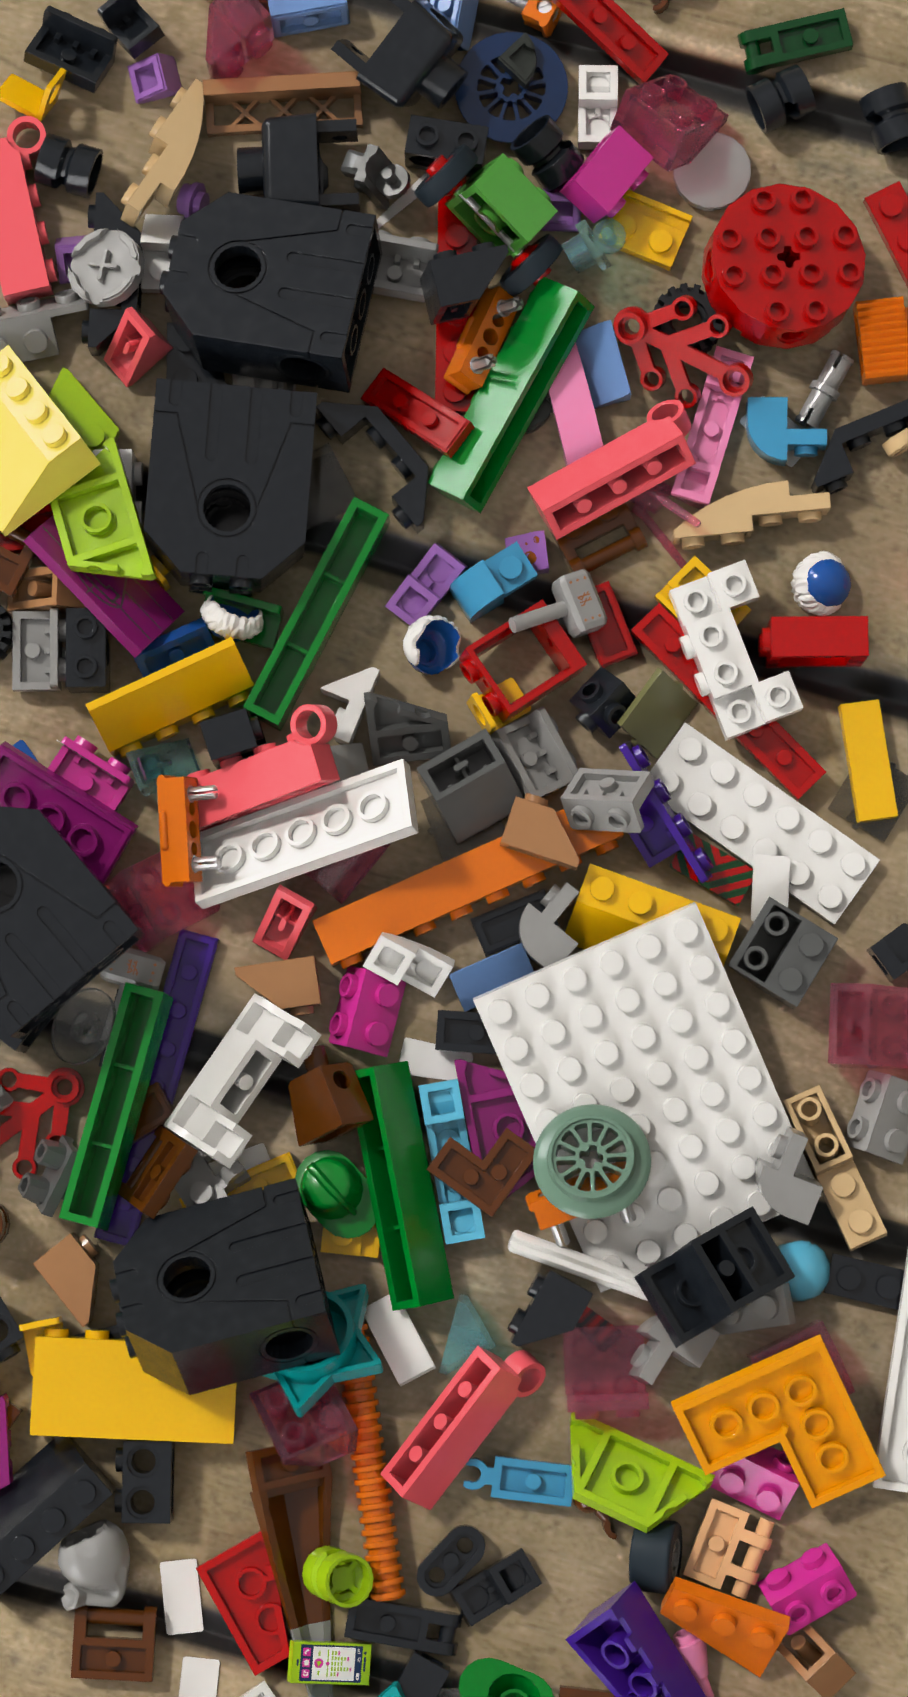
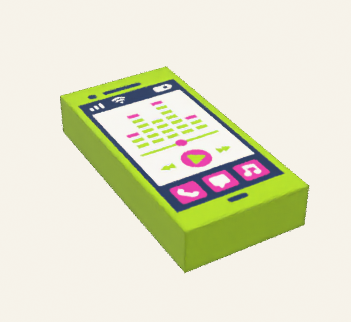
M290 1640L287 1681L304 1684L369 1686L372 1644L367 1642Z

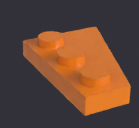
M675 1576L666 1592L660 1609V1614L758 1677H761L788 1632L790 1625V1616Z

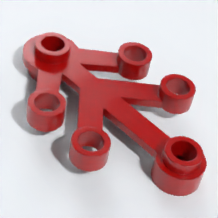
M682 295L675 299L672 304L648 313L636 306L622 309L616 315L613 322L615 336L621 343L632 347L641 371L640 382L646 390L655 391L666 382V373L663 368L654 364L648 344L661 350L676 390L675 400L682 402L685 409L693 407L700 401L701 391L697 385L690 382L683 361L718 378L721 390L728 396H741L752 387L753 373L747 365L743 363L728 365L690 346V344L710 337L722 338L732 330L733 323L730 316L726 313L718 312L704 323L668 335L654 327L675 318L685 321L693 317L697 312L698 305L692 296ZM680 301L689 304V314L686 315L680 312ZM630 319H634L639 323L640 329L638 332L630 330L628 326ZM715 319H721L724 322L725 330L723 332H719L714 328L713 323ZM649 372H655L658 375L659 382L657 385L649 382ZM734 372H740L744 376V383L742 385L736 384L733 381ZM684 389H688L693 393L694 398L692 402H687L683 399L682 391Z
M61 1067L55 1069L48 1077L23 1074L14 1068H4L0 1071V1085L7 1092H13L19 1088L44 1092L31 1103L13 1101L8 1108L0 1112V1115L11 1116L9 1120L0 1126V1146L22 1130L18 1158L12 1165L13 1173L19 1179H22L23 1175L18 1171V1165L23 1160H28L31 1163L32 1171L30 1173L36 1175L38 1171V1164L34 1156L40 1116L53 1106L52 1129L45 1139L51 1140L54 1136H67L70 1106L77 1104L85 1092L83 1077L72 1068ZM8 1072L14 1073L17 1079L12 1087H6L2 1081L3 1076ZM62 1080H69L72 1083V1091L68 1095H62L58 1090V1085Z

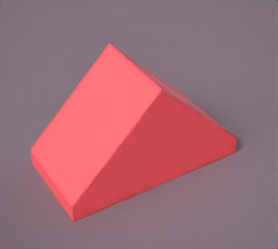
M131 306L125 309L103 360L123 384L129 387L136 383L173 347L147 317Z
M280 884L252 942L276 956L288 960L316 912L317 906Z

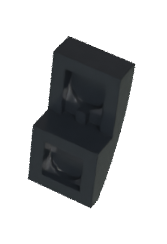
M520 1548L461 1582L449 1594L459 1612L463 1615L466 1624L473 1626L504 1605L511 1604L535 1589L542 1582L523 1549Z

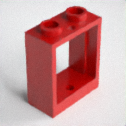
M542 599V600H540L539 602H537L536 604H534V605H532L531 607H529L528 609H526L525 611L521 612L520 614H523V613H526V612H529V611H532V610H535V609H538V608H541V607H544V606H547V605H546V603L544 602V600ZM557 619L531 627L530 629L559 670V673L511 704L478 658L516 634L511 631L508 621L466 647L460 655V669L469 683H476L484 695L482 696V701L489 713L494 717L498 715L502 723L578 676L586 667L587 663Z
M868 616L771 617L766 628H762L761 633L758 634V656L765 657L766 668L860 667L869 656Z

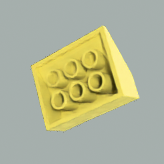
M9 345L0 351V531L6 537L101 464Z

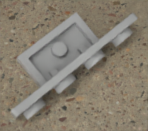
M66 289L57 292L54 298L39 300V297H27L17 301L15 306L1 308L0 306V351L9 345L21 362L59 355V346L52 317L88 310L89 303L85 302L73 289Z

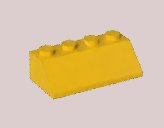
M230 637L85 705L110 754L113 757L120 754L122 759L142 751L144 749L142 744L153 738H157V741L161 742L177 735L180 732L179 726L190 721L194 725H199V722L212 719L216 716L214 710L228 704L230 709L245 704L254 687V683L233 638Z
M590 863L565 933L578 943L576 947L585 950L695 901ZM695 902L724 966L741 918Z

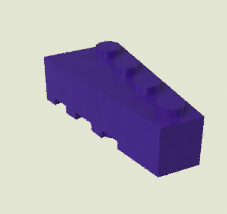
M633 1581L592 1610L565 1639L615 1697H706L636 1581Z

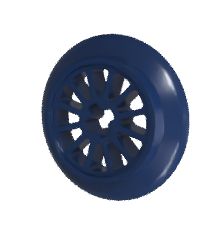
M503 32L486 37L475 44L460 63V66L468 72V75L455 93L457 105L468 124L489 127V139L512 143L523 129L542 116L550 115L556 122L565 107L568 95V79L563 63L549 45L529 34L527 35L534 44L537 59L535 73L538 72L542 79L531 81L526 89L518 84L519 95L512 93L509 97L504 95L505 87L503 84L511 85L515 80L506 71L501 73L493 64L524 33ZM485 70H489L496 80L482 76ZM478 84L494 88L484 91L477 90ZM544 88L545 94L539 95L529 90ZM496 97L486 107H484L480 101ZM525 99L540 103V106L535 110ZM500 104H503L499 117L493 116L491 112ZM517 105H521L529 116L521 119ZM508 107H512L515 120H504Z

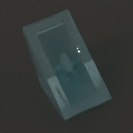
M189 738L126 753L138 789L144 797L157 792V778L161 774L187 777V775L200 770Z
M464 1293L459 1295L439 1373L445 1375L461 1367L477 1346L488 1351L496 1346L470 1297Z

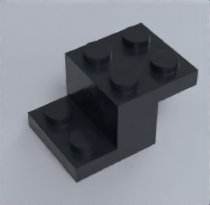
M752 1206L691 1240L674 1254L642 1271L634 1278L677 1348L738 1313L760 1297L790 1281L795 1275Z

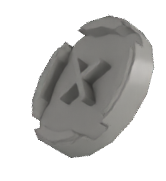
M704 132L690 138L679 149L673 164V179L678 194L690 206L703 211L726 209L745 194L751 178V162L745 148L733 137L720 132Z
M108 228L97 229L84 236L74 247L71 254L73 258L71 268L68 266L67 276L72 289L85 302L98 307L115 306L128 299L138 288L144 275L145 259L140 246L126 232L109 230Z

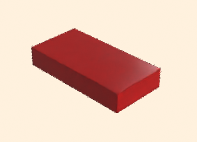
M609 581L595 586L607 616V623L599 630L587 634L598 664L603 668L638 655Z

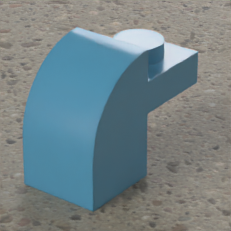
M748 397L746 402V434L750 446L760 458L774 465L785 466L787 451H794V456L815 457L818 456V451H825L827 446V429H787L788 397Z
M516 541L486 561L481 560L451 583L450 592L471 624L503 604L505 597L537 578L538 574Z

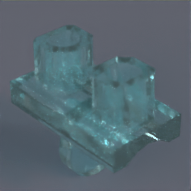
M584 219L575 225L579 234L561 244L578 274L596 263L601 271L612 266L605 254H614L623 248L626 242V232L621 223L614 219H604L598 222L592 231Z

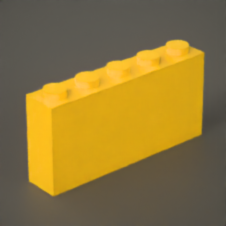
M45 1328L44 1335L35 1336L30 1435L233 1444L237 1383L188 1395L143 1372L138 1358H130L125 1339L109 1338L110 1331L85 1330V1337L69 1336V1329Z

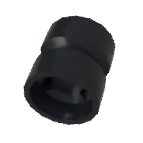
M797 64L777 72L774 81L764 78L745 87L751 112L759 128L765 134L785 126L788 117L798 120L816 112L817 109L811 86L803 70Z
M907 83L889 84L862 97L859 100V104L866 123L874 125L870 134L877 153L880 155L890 154L907 148Z
M550 115L542 116L529 124L518 134L510 146L511 151L524 166L534 167L532 176L545 191L553 190L566 182L577 172L584 161V156L570 140L562 141L563 131Z
M49 133L45 137L38 154L34 180L36 183L55 189L65 185L67 193L88 199L92 195L99 178L103 161V150L83 143L77 147H72L70 139Z

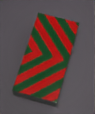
M690 834L688 837L695 848L702 847L713 864V868L709 871L713 877L702 884L681 850L677 852L669 868L738 907L752 883L753 869L698 836Z

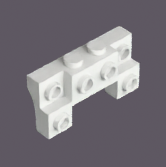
M745 559L710 572L703 578L669 590V598L684 633V636L679 638L683 653L687 660L693 658L699 672L694 674L696 686L701 697L708 695L725 741L800 712L804 708L789 671L760 682L758 681L731 612L733 609L757 601L760 597Z
M254 993L168 1117L164 1126L230 1169L235 1160L243 1154L246 1144L253 1136L238 1125L239 1121L283 1059L299 1068L304 1060L311 1055L321 1034L307 1023Z

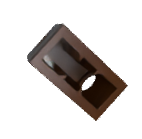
M314 1046L311 1055L304 1060L307 1073L290 1081L288 1086L299 1147L331 1142L374 1120L353 1065L349 1062L329 1064L325 1046Z

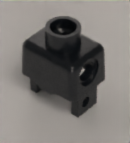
M390 0L404 13L370 58L347 39L337 40L331 48L332 51L359 72L356 77L359 82L396 108L413 106L423 96L435 107L441 109L459 90L468 75V72L451 58L463 42L462 33L427 0Z
M316 113L270 117L262 123V147L237 148L239 194H264V198L341 209L342 212L344 210L360 212L359 192L324 194L329 187L328 167L320 156L319 144L358 142L356 119L317 120Z

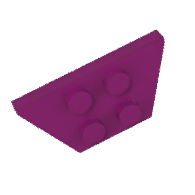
M461 1059L454 1060L472 1153L483 1160L506 1128L535 1148L536 1143L505 1072ZM533 1162L508 1197L535 1177Z

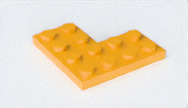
M820 1334L671 1401L673 1410L705 1476L779 1442L812 1509L886 1476Z

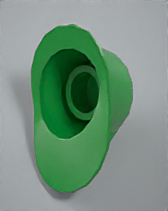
M331 1150L314 1152L303 1160L297 1169L295 1178L305 1207L319 1223L333 1235L343 1238L360 1237L370 1231L375 1224V1217L368 1181L359 1169L343 1154Z
M494 1658L477 1659L469 1664L460 1676L458 1687L460 1697H554L552 1689L543 1678Z

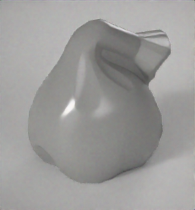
M107 1519L99 1520L69 1534L60 1543L58 1565L62 1576L69 1581L64 1585L63 1591L65 1595L61 1598L63 1607L67 1612L85 1605L114 1607L122 1600L125 1594L130 1571L129 1543L123 1531Z

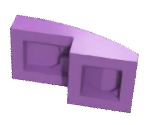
M434 543L414 571L405 578L385 607L408 625H411L417 619L428 616L433 612L449 592L451 583L463 574L468 566L441 545Z

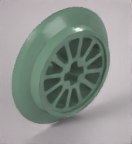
M597 1104L573 1107L556 1116L540 1134L533 1155L534 1175L543 1195L559 1210L579 1218L597 1219L608 1217L631 1205L646 1186L651 1170L649 1143L638 1124L628 1115L615 1108ZM594 1127L602 1128L603 1130L598 1140L594 1142L592 1129ZM588 1128L587 1142H583L576 1132L577 1130ZM610 1132L617 1136V1138L603 1146ZM571 1135L579 1147L577 1148L565 1143L564 1140ZM621 1145L626 1149L625 1153H610ZM562 1149L574 1156L557 1157V1154ZM590 1151H597L598 1159L602 1160V1163L595 1162L593 1168H586L585 1160L581 1159V1157H588ZM626 1161L624 1169L610 1164V1162ZM559 1165H574L563 1173H559L557 1169ZM608 1171L620 1177L615 1183H612L605 1172ZM580 1173L574 1186L566 1182V1180ZM590 1177L591 1190H580L585 1179ZM596 1177H600L607 1188L596 1191Z

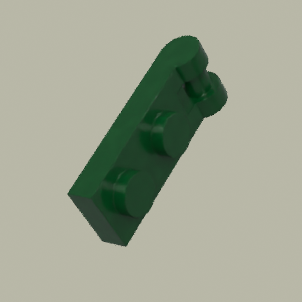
M844 8L747 30L737 36L740 48L745 50L747 59L744 61L747 75L759 74L771 68L841 53L853 48V41ZM770 42L772 52L761 54L759 45Z

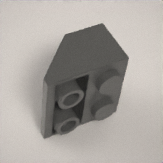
M486 728L416 768L420 782L458 845L509 817L515 797L523 798L504 758Z
M769 897L727 966L760 990L794 1009L799 1005L838 938Z

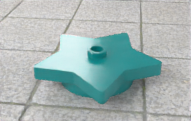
M364 1283L332 1292L326 1291L340 1355L311 1363L306 1361V1364L263 1375L278 1381L297 1417L304 1416L334 1383L383 1373L384 1369L380 1358L361 1332L369 1298V1292Z

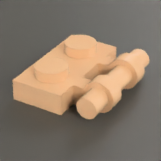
M711 1497L682 1574L720 1590L726 1575L736 1578L731 1593L746 1599L751 1585H756L760 1576L757 1569L764 1551L770 1550L773 1542L770 1536L775 1522L760 1517L755 1531H751L745 1528L750 1515L748 1511ZM739 1541L750 1544L742 1566L731 1562Z

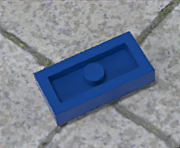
M201 617L157 637L134 660L142 676L145 677L213 646L215 643L206 623H204Z

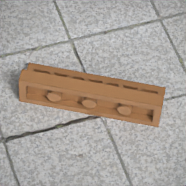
M345 71L203 80L208 137L262 134V123L251 115V112L259 104L270 103L279 111L275 117L292 115L289 111L298 101H309L318 109L316 112L317 120L356 119L357 128H363L361 82L356 79L359 72ZM353 98L354 118H337L328 110L337 99ZM318 100L327 101L322 105ZM278 102H288V103L283 107V106H282L281 104H279ZM243 104H249L246 109L240 106ZM231 105L240 113L231 125L215 126L214 106ZM324 114L328 119L319 118ZM245 119H247L251 124H241V123H242Z

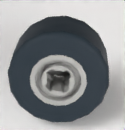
M664 1520L648 1533L634 1528L629 1556L630 1584L636 1581L642 1592L666 1594L675 1576L679 1577L682 1559V1530L678 1522Z

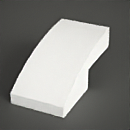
M579 65L578 150H594L603 137L617 127L618 65Z
M382 932L363 963V967L396 985L403 980L435 998L451 972L455 960L415 941Z
M390 1295L367 1306L365 1319L400 1387L436 1368L406 1309L393 1311Z

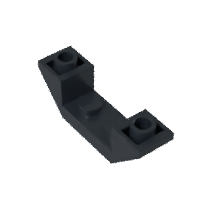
M96 192L95 205L89 204L88 228H94V231L108 228L109 230L118 229L126 232L142 250L140 244L141 232L136 227L133 228L120 219L122 212L105 193ZM141 282L128 299L115 305L116 307H121V310L90 308L89 320L82 321L81 338L82 344H88V349L92 356H100L109 348L125 309L132 306L141 313Z
M908 399L836 428L812 483L811 489L813 494L824 491L832 495L848 487L846 481L851 479L854 471L844 448L848 447L850 452L857 451L871 444L870 438L884 432L886 437H890L908 428L906 424L908 422Z
M321 402L318 404L316 410L320 418L316 423L330 440L336 436L343 445L367 425L369 429L365 433L379 450L385 446L393 455L394 459L390 462L403 479H407L409 476L413 479L392 496V503L396 508L391 512L403 528L407 529L412 526L417 534L424 529L427 482L429 477L426 463L378 407Z

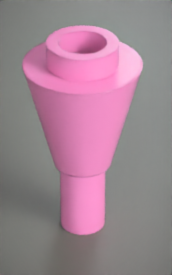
M685 1629L677 1631L672 1636L674 1645L706 1697H715L708 1679L707 1643Z

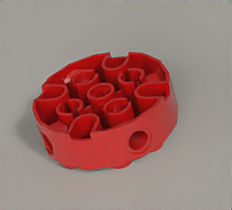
M779 183L752 189L727 207L704 249L701 278L710 306L716 313L723 312L729 315L732 319V327L741 331V336L757 345L790 349L816 343L842 321L863 285L866 254L857 227L837 203L810 188Z

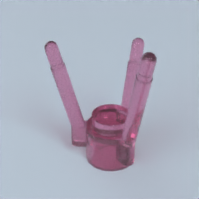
M663 481L632 498L630 501L635 505L631 512L643 520L682 569L687 562L648 512L651 511L653 514H656L665 506L693 526L699 527L701 525L699 519L668 499V497L671 496L699 510L706 505L671 495L673 487Z

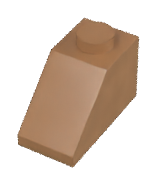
M47 566L28 569L14 598L8 596L7 611L10 612L50 611V608H58L62 614H66V608H86Z
M529 793L525 794L524 799L516 796L500 846L576 871L580 859L555 810L547 807L548 800Z
M314 956L234 967L235 975L280 1009L284 1011L290 1010L291 1015L294 1017L314 1014V1006L322 1005L316 958Z
M70 1233L36 1260L33 1265L80 1325L84 1327L91 1323L94 1317L100 1266L95 1256L99 1251L85 1234L79 1238L76 1233Z
M810 1624L791 1635L786 1634L777 1648L803 1679L822 1697H833L856 1674L849 1664Z

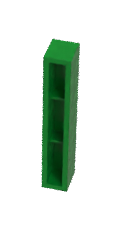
M543 277L530 292L523 311L516 323L510 328L508 338L496 357V366L490 369L482 388H479L473 395L470 406L464 415V418L473 424L474 429L452 458L444 454L442 455L441 459L435 464L432 475L427 482L444 497L481 514L595 308L579 291Z
M353 497L243 706L250 716L257 715L258 720L279 731L282 730L390 524L389 514Z
M125 983L59 1218L108 1231L173 1002V998L164 992Z
M408 1061L356 1070L355 1073L374 1118L373 1121L357 1128L392 1310L420 1307L454 1299L430 1172L426 1170L429 1166Z

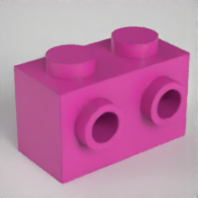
M619 125L603 137L582 163L581 167L559 192L593 223H596L606 215L611 219L627 202L622 197L629 188L634 191L647 178L649 173L645 168L654 157Z

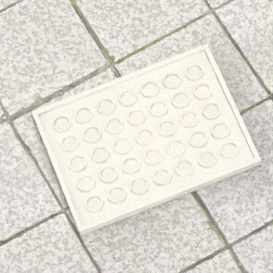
M695 902L472 998L535 1143H537L544 1128L556 1116L573 1107L589 1104L605 1105L625 1113L638 1124L647 1138L651 1152V1170L646 1186L640 1196L632 1203L637 1217L636 1220L632 1222L627 1208L625 1210L630 1223L623 1222L620 1212L604 1218L586 1219L578 1217L569 1220L583 1254L636 1273H641L671 1256L691 1240L752 1206L762 1222L780 1215L760 1193L755 1178V1167L758 1158L770 1163L774 1162L775 1158L771 1157L773 1144L779 1134L784 1135L787 1127L792 1128ZM594 1127L592 1129L594 1142L598 1140L603 1130L602 1128ZM588 1128L576 1131L583 1142L588 1141ZM610 1132L603 1146L617 1138V1136ZM571 1135L564 1140L565 1143L577 1148L579 1147ZM621 1145L610 1153H625L626 1149ZM560 1149L557 1157L574 1155ZM590 1151L588 1157H581V1159L585 1160L586 1168H593L595 1162L602 1163V1160L598 1159L597 1151ZM802 1154L795 1172L814 1179L805 1156ZM559 1165L557 1169L559 1173H563L574 1165ZM596 1283L600 1290V1293L608 1289H611L607 1286Z

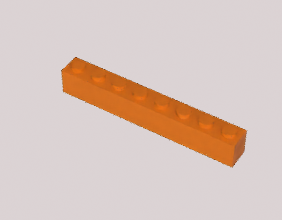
M562 809L556 812L580 859L578 866L583 863L581 856L595 851L597 856H601L619 848L617 840L623 838V832L572 829L565 810ZM499 837L314 919L312 922L331 965L336 966L340 964L342 970L364 961L362 954L372 950L382 932L401 937L413 931L415 937H419L436 929L435 921L450 915L451 920L455 921L474 912L471 905L486 899L488 905H491L510 896L508 889L523 883L526 889L545 881L546 876L544 873L559 867L562 873L570 869L500 846L502 837Z

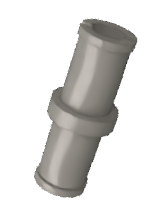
M831 351L830 357L818 379H813L809 386L811 392L799 415L796 416V422L804 427L809 425V429L819 428L818 426L831 402H836L840 395L838 389L853 365V359L845 354L841 357L839 351Z

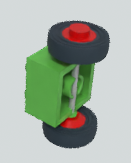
M463 144L446 158L440 155L426 169L425 172L428 176L420 183L414 193L428 208L435 205L444 196H450L453 193V196L445 205L481 243L494 242L495 247L507 244L509 251L507 256L511 255L514 259L511 262V266L502 275L499 283L511 296H517L530 285L536 286L539 280L547 277L552 271L550 266L563 250L561 244L550 234L544 235L532 245L524 246L535 237L558 210L551 204L548 194L541 188L535 187L524 175L522 167L504 153L474 172L462 185L466 180V175L478 160L476 154Z

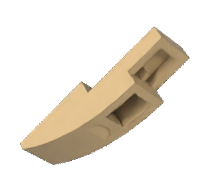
M198 79L193 81L188 90L183 87L178 90L169 105L173 109L167 119L161 115L149 133V136L154 139L148 152L152 156L141 172L145 175V178L140 185L133 182L121 199V203L126 206L120 219L133 228L154 199L165 207L169 206L187 172L196 149L203 119V83Z
M788 480L746 488L705 506L687 518L674 529L672 545L682 544V549L693 550L704 548L706 546L705 542L721 540L722 546H735L744 544L745 538H751L754 531L753 522L759 521L760 527L778 526L783 524L782 519L798 518L799 523L818 522L822 520V515H827L831 509L830 493L790 496Z
M820 1085L784 1100L783 1104L793 1128L802 1131L808 1137L803 1151L815 1179L823 1187L822 1195L832 1217L835 1218L850 1252L887 1236V1230L853 1161L850 1148Z

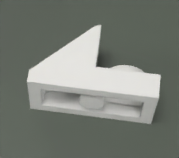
M145 214L140 238L145 259L144 275L141 279L142 293H160L161 274L164 270L169 271L171 262L168 256L170 239L172 235L178 236L180 223L185 219L184 216Z
M370 667L320 688L321 693L348 704L346 709L339 707L335 715L337 718V731L334 736L336 742L352 744L366 711L364 692H374L380 678L379 669Z

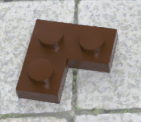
M506 1128L482 1160L450 1137L426 1170L493 1217L533 1162L535 1148Z

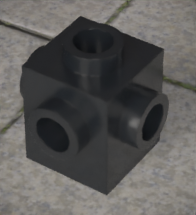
M601 666L581 686L569 702L579 712L575 719L588 732L593 734L597 729L610 739L621 728L617 722L636 696L623 681Z

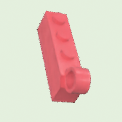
M21 116L15 119L8 127L7 138H0V284L8 305L16 304L17 301L27 297L42 298L54 295L51 283L58 281L53 258L46 259L43 245L50 244L45 221H37L35 212L36 207H41L36 183L29 184L26 170L33 169L32 160L38 158L43 141L47 136L44 125L32 116ZM32 128L40 133L38 143L31 148H21L16 144L17 135L24 129Z
M666 400L656 404L648 412L646 423L527 487L541 518L556 540L696 464L685 440V436L689 433L692 425L682 402L679 400Z
M321 704L302 705L294 711L291 717L290 728L292 733L286 736V743L276 746V743L264 744L254 748V755L246 759H243L242 756L232 757L220 762L221 769L211 773L210 769H204L187 775V777L197 778V786L215 785L218 788V791L198 793H218L216 799L198 800L200 832L339 781L340 777L330 745L326 744L332 740L337 731V718L334 712L329 707ZM313 712L319 716L321 722L320 731L315 737L307 729L308 718Z
M477 1346L380 1473L381 1476L402 1498L431 1510L517 1397H527L539 1389L546 1376L545 1367L526 1350L516 1351L504 1361L494 1353Z

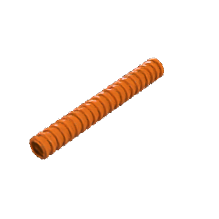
M363 1322L361 1332L367 1341L370 1342V1336L365 1334V1330L369 1329L368 1324ZM371 1375L342 1381L340 1384L345 1387L341 1394L342 1397H346L347 1403L343 1404V1408L348 1410L349 1415L345 1417V1422L350 1423L347 1435L352 1436V1441L348 1442L349 1448H353L354 1451L350 1455L351 1460H355L356 1465L352 1467V1472L357 1473L354 1485L359 1486V1491L355 1494L356 1498L361 1500V1504L357 1508L363 1514L359 1518L360 1524H364L361 1536L366 1537L363 1549L368 1550V1554L364 1558L369 1562L374 1577L373 1593L370 1594V1599L376 1602H383L402 1598L406 1595V1589L401 1588L404 1576L399 1575V1570H402L403 1567L402 1563L397 1561L401 1553L400 1550H396L395 1546L399 1543V1539L394 1537L397 1526L392 1525L395 1513L390 1511V1507L394 1504L393 1500H390L388 1494L392 1493V1489L387 1487V1481L380 1474L388 1462H383L386 1449L381 1448V1443H384L385 1440L379 1433L383 1426L378 1424L377 1419L381 1417V1412L376 1411L379 1399L374 1398L377 1386L372 1384V1380H375L376 1376Z

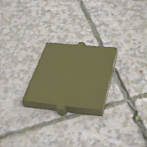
M657 668L617 724L632 737L631 742L633 744L641 745L651 756L657 759L698 703L683 690L681 682L674 681L662 669Z

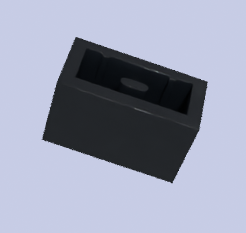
M485 242L471 248L472 252L457 255L456 250H446L433 255L434 260H429L420 278L431 325L470 316L509 252L507 244L495 247L494 242Z
M549 1268L545 1275L538 1272L527 1291V1295L531 1296L532 1300L526 1311L518 1308L507 1328L509 1332L513 1333L510 1338L511 1343L516 1346H522L573 1331L593 1293Z

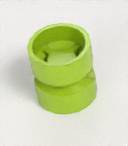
M322 1546L315 1549L308 1555L303 1565L302 1577L308 1591L316 1597L329 1601L339 1607L352 1608L360 1605L368 1598L372 1590L374 1577L368 1562L358 1555L346 1552L335 1546Z

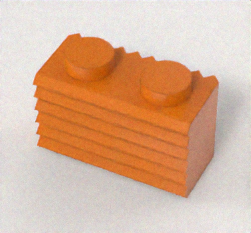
M903 296L856 301L853 307L862 386L908 381V307L904 306Z

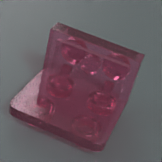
M161 852L121 870L105 884L107 889L146 934L134 944L145 953L157 948L170 936L214 915L220 909V904L206 909H202L196 904L193 882L184 883L182 887H165L162 883Z
M638 1325L575 1327L573 1331L563 1333L567 1412H575V1419L600 1418L599 1411L616 1410V1417L618 1418L639 1417L640 1409H649V1394L646 1390V1384L640 1383L628 1375L633 1367L630 1364L631 1358L637 1348L644 1343V1337L636 1332L639 1328Z

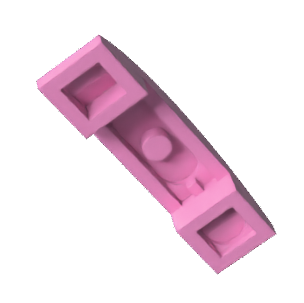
M575 342L548 391L566 466L603 446L589 386Z
M716 346L713 355L714 358L728 365L743 363L750 369L754 360L753 356ZM734 372L733 381L736 384L742 385L744 383V376L740 372ZM710 374L707 375L687 440L696 464L676 475L671 492L673 496L706 506L710 503L742 395L738 397L726 395L720 388L719 379Z

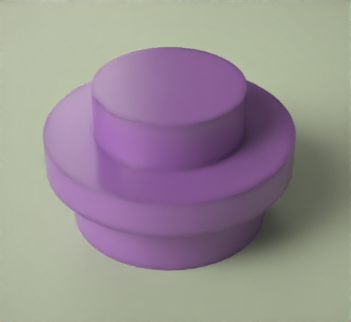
M194 182L193 184L185 183L181 187L176 203L179 214L187 218L209 204L210 196L206 193L205 185L200 182Z

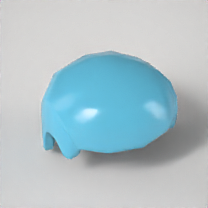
M804 1240L777 1246L795 1275L793 1279L786 1282L790 1286L792 1302L807 1301L820 1295L830 1281V1262L824 1250L818 1245Z

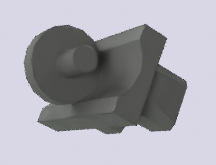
M368 144L365 153L349 149L341 166V172L346 177L354 178L356 190L366 194L374 205L380 209L388 210L390 205L389 199L403 196L410 187L411 179L406 169L399 164H392L379 146Z
M65 1135L61 1136L59 1142L47 1139L40 1140L35 1150L34 1159L37 1164L46 1166L42 1176L27 1172L23 1175L18 1185L21 1196L35 1203L41 1214L53 1217L60 1200H64L78 1151L73 1145L74 1139Z

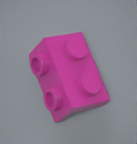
M78 735L74 741L65 736L61 741L64 745L48 769L114 811H117L135 784L134 780L127 776L131 769L113 757H110L108 762L102 760L94 754L98 748Z
M354 966L347 968L346 974L342 977L339 985L340 998L337 1010L329 1024V1043L387 1057L406 982L401 980L396 985L368 969Z
M771 1446L711 1473L715 1475L711 1488L777 1520L781 1519L800 1485L785 1452Z
M827 1542L819 1547L807 1550L797 1560L783 1568L774 1569L766 1578L757 1582L771 1609L790 1616L787 1635L795 1633L855 1598L857 1595L843 1567Z

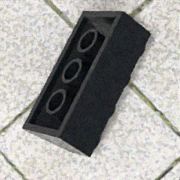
M56 1436L13 1475V1481L9 1485L0 1489V1595L115 1492L116 1487L72 1437Z

